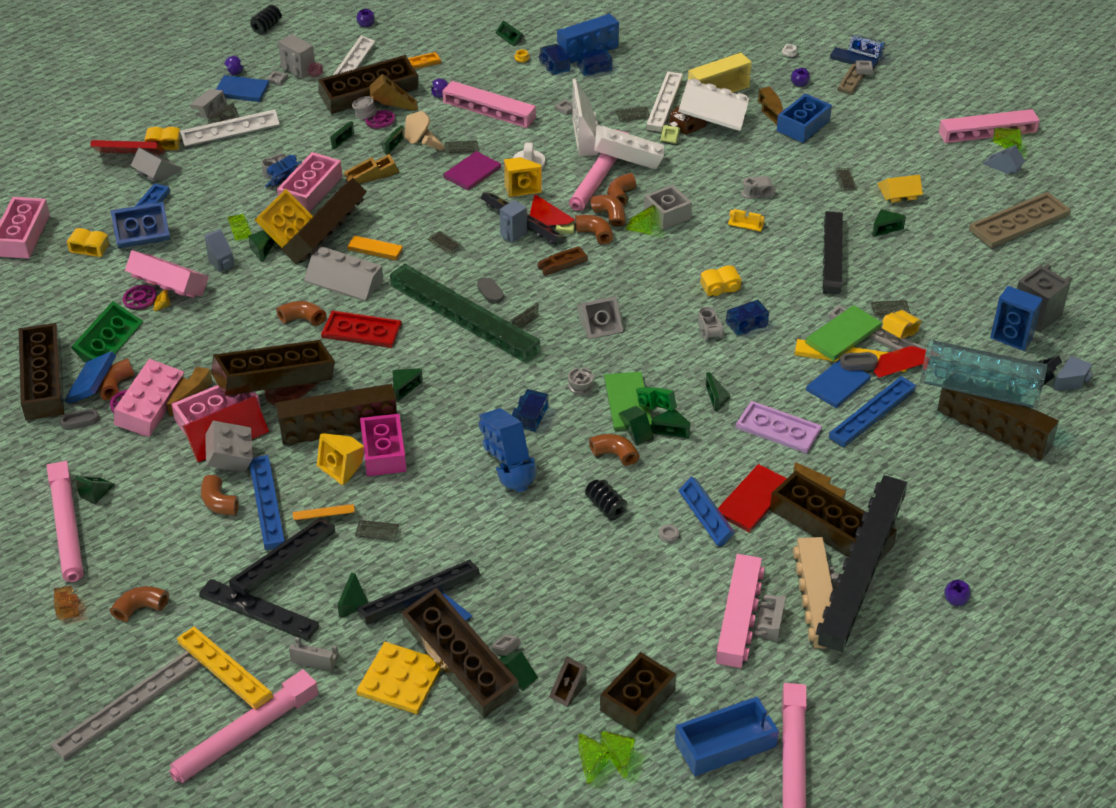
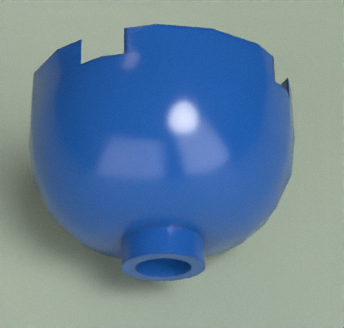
M529 457L530 459L510 466L501 463V468L496 467L500 482L508 489H516V492L527 490V486L531 485L536 479L537 467L535 459Z

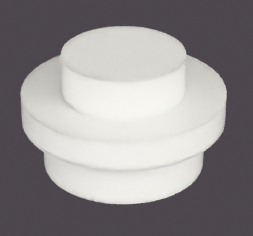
M792 44L785 45L782 49V54L787 57L796 56V46Z

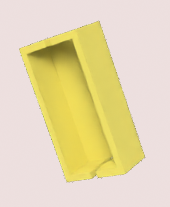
M738 53L688 70V79H697L703 84H713L716 88L729 89L733 93L750 87V76L748 74H751L752 61L742 53Z

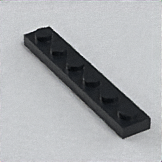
M482 193L480 198L486 202L487 206L497 208L499 213L502 207L509 204V202L494 193ZM527 213V229L534 230L535 234L540 237H546L549 243L555 245L557 243H565L567 236Z
M321 517L230 579V587L245 596L335 532V525Z
M469 559L356 608L358 616L366 625L374 623L387 615L395 614L399 610L411 606L435 588L442 592L472 580L480 575L479 568Z
M210 579L199 592V597L305 641H309L319 627V622L253 595L246 594L244 596L230 586Z

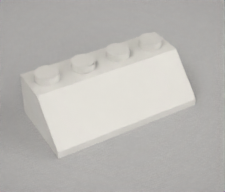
M597 125L594 151L652 169H657L664 157V145L605 126Z

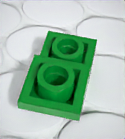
M653 387L636 389L640 407L650 410L660 407L669 411L677 408L674 391Z

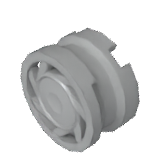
M365 96L358 98L352 103L355 116L358 119L370 118L377 113L374 99Z
M577 367L569 372L568 389L570 392L577 395H585L593 390L594 374L591 373V370L584 367L578 369Z

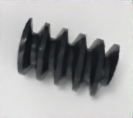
M268 5L251 18L250 25L252 30L262 35L271 26L273 27L279 22V19L282 18L281 11L275 5Z
M593 480L585 489V495L610 521L619 518L627 507V501L608 484L607 480Z

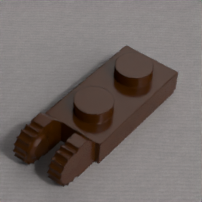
M580 246L550 255L539 261L537 267L540 270L543 269V274L547 276L556 271L588 261V256Z

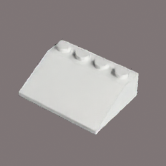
M573 79L572 120L578 155H598V152L594 151L596 127L598 125L596 112L592 110V105L577 80Z
M688 79L678 112L740 131L749 98L742 93L735 94L729 89H719L713 84L706 85L697 79Z

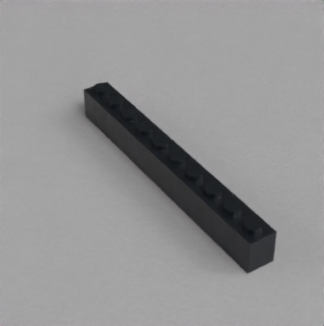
M883 475L881 482L876 483L874 494L876 495L875 497L871 496L868 503L869 512H864L862 518L863 526L858 527L855 536L857 541L856 543L852 542L850 546V558H845L842 568L844 572L843 574L839 573L836 581V586L838 587L836 590H832L829 599L831 604L826 606L822 618L824 621L823 623L819 622L815 635L819 636L818 645L844 652L905 498L907 481Z

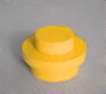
M520 49L516 51L514 59L517 62H526L530 59V55L527 50Z

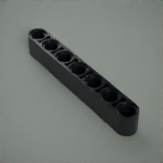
M825 211L822 293L841 294L843 212Z

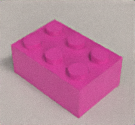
M399 414L360 418L363 446H365L364 457L367 476L406 472L405 451Z

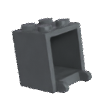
M1049 264L1044 267L1042 265L1038 266L1020 279L1017 285V289L1043 298L1035 328L1040 332L1062 316L1069 287L1073 279L1070 276L1064 279L1050 271L1052 266Z

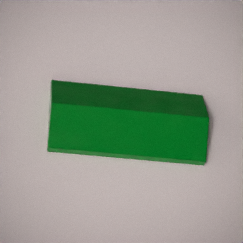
M112 301L71 348L85 363L111 351L116 354L143 321Z

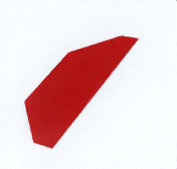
M534 195L529 215L546 225L569 224L575 220L538 195Z
M908 346L880 355L874 373L880 378L941 359V356L934 351Z

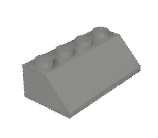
M320 246L311 256L304 282L366 302L383 282L382 265Z

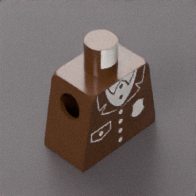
M680 105L669 115L668 126L680 128V132L684 135L706 127V120L678 112Z

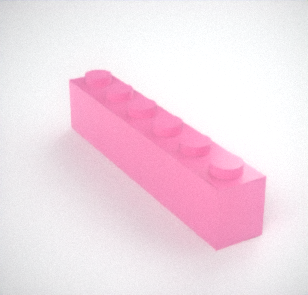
M451 81L443 90V103L525 128L536 119V106L454 81Z
M1033 109L943 119L940 121L939 133L945 143L1036 133L1040 120Z
M741 554L736 555L717 648L716 664L742 668L743 661L748 660L749 648H746V644H751L752 631H749V627L754 628L756 615H752V611H757L759 599L755 598V595H760L762 583L758 582V580H763L765 567H761L762 558Z

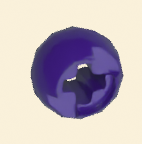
M361 9L356 16L357 23L362 27L372 26L375 21L374 13L370 9Z
M230 56L224 62L231 75H238L244 69V66L240 63L241 60L237 56Z
M805 68L795 69L791 73V82L795 86H805L810 81V73Z
M438 78L432 82L431 92L436 98H443V90L448 85V82L443 78Z
M952 580L946 585L944 596L950 604L962 606L970 600L971 588L962 580Z

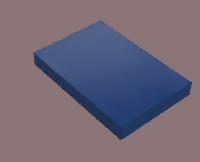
M224 75L216 90H222L225 98L260 102L269 86V80Z
M111 351L87 361L64 401L71 404L94 395L115 360L116 355Z
M839 359L807 385L806 391L834 408H838L870 381L871 375L862 370H845L840 366Z

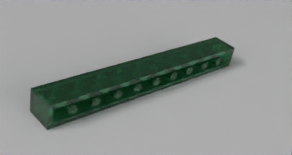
M404 263L390 273L391 287L523 363L527 364L540 353V339L424 275L415 268Z

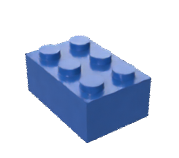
M805 93L778 115L776 131L804 143L830 121L832 105Z
M163 202L110 210L118 248L171 240Z
M1007 286L999 297L990 338L1025 351L1033 339L1043 298Z
M502 408L479 415L480 422H478V425L484 435L482 443L486 451L507 466L530 459L523 425L520 420Z

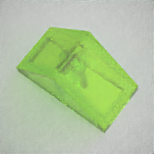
M996 128L992 141L1004 149L1016 145L1020 151L1022 145L1020 129Z
M653 204L630 218L625 229L651 235L655 226L656 206Z
M603 731L600 733V746L622 778H625L628 775L634 756L636 738Z
M581 733L578 734V750L586 784H590L608 763L609 748Z

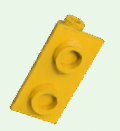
M734 209L730 211L728 225L761 232L765 223V216L749 212L747 217L746 211Z

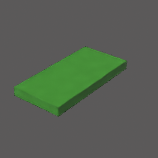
M852 305L808 336L805 343L832 361H835L881 328L882 322L857 306Z
M642 372L604 374L614 431L627 430L618 414L634 406L647 413L651 427L650 410L639 406L636 392L637 388L645 387Z

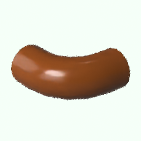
M628 173L615 178L609 184L607 195L618 198L623 206H625L628 202V197L624 192L636 189L634 175Z
M598 195L591 198V207L594 213L608 212L609 225H625V209L618 198L611 195Z
M575 215L577 232L594 233L597 242L600 244H609L613 240V232L609 223L601 217L595 215Z
M293 301L276 308L277 316L284 324L295 319H306L314 326H318L325 321L327 315L318 305L307 301Z
M129 358L121 360L109 368L98 387L103 400H111L119 392L118 384L122 380L135 375Z
M608 433L589 438V446L594 456L612 453L619 457L624 466L635 464L639 460L640 455L636 447L628 439L620 435Z
M216 475L204 476L201 484V499L205 506L214 513L237 516L239 509L238 496L221 493L223 481L220 477Z
M151 586L135 587L122 594L110 608V613L114 618L127 622L136 610L143 607L162 611L169 601V592Z

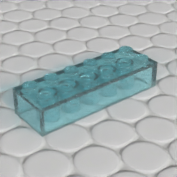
M929 339L920 383L1037 409L1045 380L1047 364Z

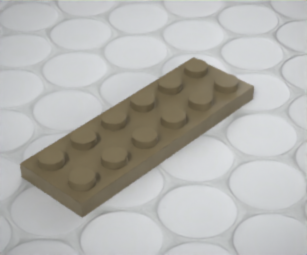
M1046 192L969 225V230L990 248H993L1070 215L1071 209L1049 192Z

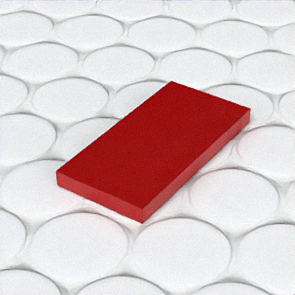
M92 140L90 144L98 152L136 153L138 148L154 154L165 153V149L157 142Z
M332 310L321 333V338L392 348L401 328L402 320Z
M251 396L182 425L197 462L206 459L205 434L213 421L250 427L252 439L269 432L256 396Z
M758 464L718 509L728 522L750 533L770 510L771 493L787 478Z

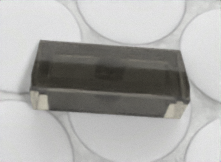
M231 103L207 116L208 124L239 118L240 116L235 105Z
M535 303L511 319L505 328L511 333H516L539 317V304Z

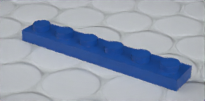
M900 376L830 431L829 438L842 447L847 446L916 390V385Z
M269 456L253 457L250 469L264 549H275L285 541Z

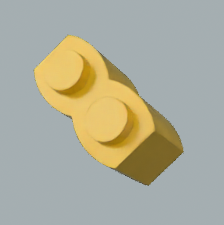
M150 127L146 131L144 141L157 142L165 150H179L181 142L180 128L166 127L163 129L160 127Z
M77 228L67 241L68 251L102 257L109 246L108 234Z
M724 266L718 270L709 269L703 271L700 275V283L707 296H718L724 292H736L741 289L742 279L734 266Z
M900 310L889 315L887 314L884 317L882 329L900 339H905L908 336H913L919 330L922 320L904 310Z

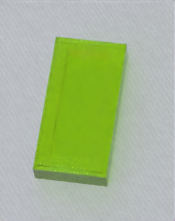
M244 214L227 217L235 241L246 239L251 235Z

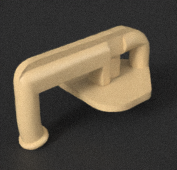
M419 111L406 117L405 138L410 143L416 144L424 135L423 145L426 144L439 151L445 150L444 145L428 129L430 118L425 112Z

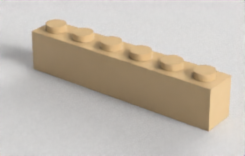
M798 538L797 546L793 547V557L798 559V562H796V574L801 576L799 578V590L804 592V595H802V607L807 609L805 611V623L810 625V628H808V640L813 641L814 649L826 648L818 645L819 636L815 635L819 622L823 623L824 621L822 616L825 607L831 604L829 599L833 590L823 538Z

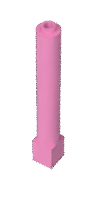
M601 153L569 200V205L572 209L584 210L618 158Z
M67 461L48 464L47 472L51 488L62 577L65 581L76 582L83 577L84 571L72 494L71 475Z
M302 669L283 682L282 689L273 694V698L256 710L252 708L170 764L171 769L169 770L171 777L175 782L179 780L181 783L186 782L292 708H300L318 695L317 682Z
M783 684V808H806L805 684Z

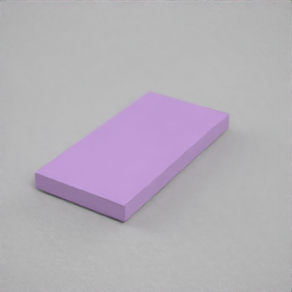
M754 401L749 403L735 428L806 454L822 430V426Z

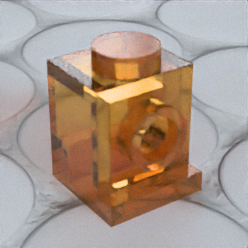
M72 586L54 588V609L57 619L80 617L78 594L73 593Z

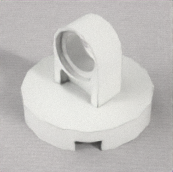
M525 142L524 150L516 153L513 157H522L541 165V170L545 166V157L542 153L534 150V143Z

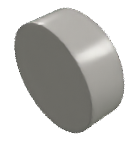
M663 525L659 529V539L664 543L676 542L679 538L678 528L674 525Z

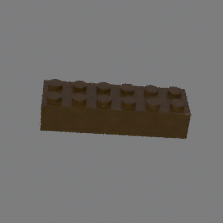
M403 55L318 79V93L330 114L353 108L352 103L358 98L371 97L369 86L382 74L405 92L418 89L419 75L407 56Z
M352 177L281 250L295 264L300 260L304 262L319 248L320 244H323L329 238V234L331 235L338 228L337 223L341 225L347 219V215L349 216L356 209V206L358 207L365 200L363 196L367 191Z
M57 323L18 328L20 397L25 421L64 415L61 339Z
M321 340L213 354L211 374L225 396H232L235 394L332 380L335 360Z
M953 372L942 384L937 411L943 415L950 416L962 424L975 428L978 432H983L995 440L1002 441L1012 448L1021 450L1030 457L1042 460L1052 448L1059 420L956 372Z
M392 384L276 402L283 445L315 441L320 439V434L323 433L352 435L362 432L360 418L397 414L396 397Z
M794 471L771 493V511L811 535L822 537L823 542L850 557V546L852 542L856 543L857 541L855 539L857 529L863 526L864 510L797 471ZM892 528L880 560L894 547L897 534L895 528Z
M437 588L401 612L403 625L483 718L519 692V684L516 677Z

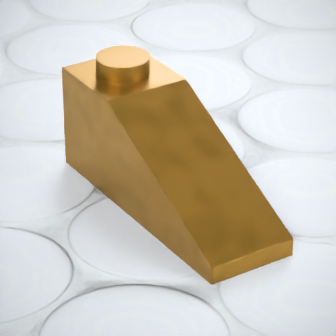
M383 74L369 86L370 96L375 101L378 100L384 105L403 109L418 110L417 100Z

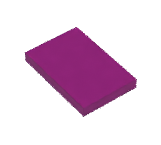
M475 151L443 174V178L469 191L499 170L501 163Z

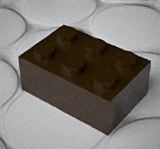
M640 652L600 694V711L634 733H637L675 691L677 674Z

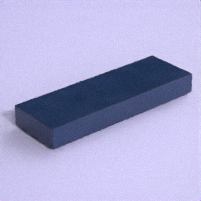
M837 47L830 54V59L851 65L856 64V61H872L873 70L879 61V58Z

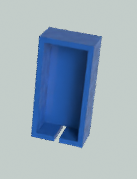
M609 13L557 30V56L565 64H569L619 47V21Z
M757 696L676 725L674 742L695 777L777 747L779 730L771 717L767 716V711Z

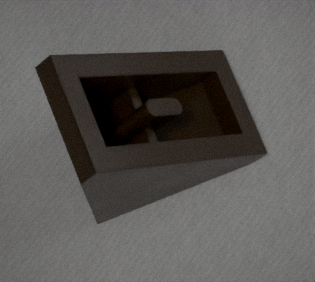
M567 656L549 697L568 707L586 686L587 666Z

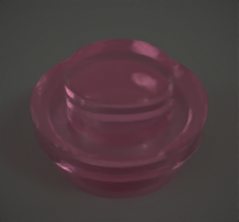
M318 62L312 63L308 68V72L315 78L323 73V66Z

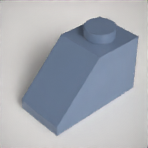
M1016 145L990 155L983 164L1006 174L1010 172L1014 174L1022 169L1021 166L1026 161Z
M218 229L204 235L209 262L219 272L234 266L233 253L222 230Z
M1071 356L1057 375L1053 390L1081 388L1085 382L1089 383L1093 375L1090 372L1092 364Z

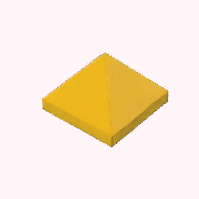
M163 289L156 297L154 311L170 306L169 295L166 289Z

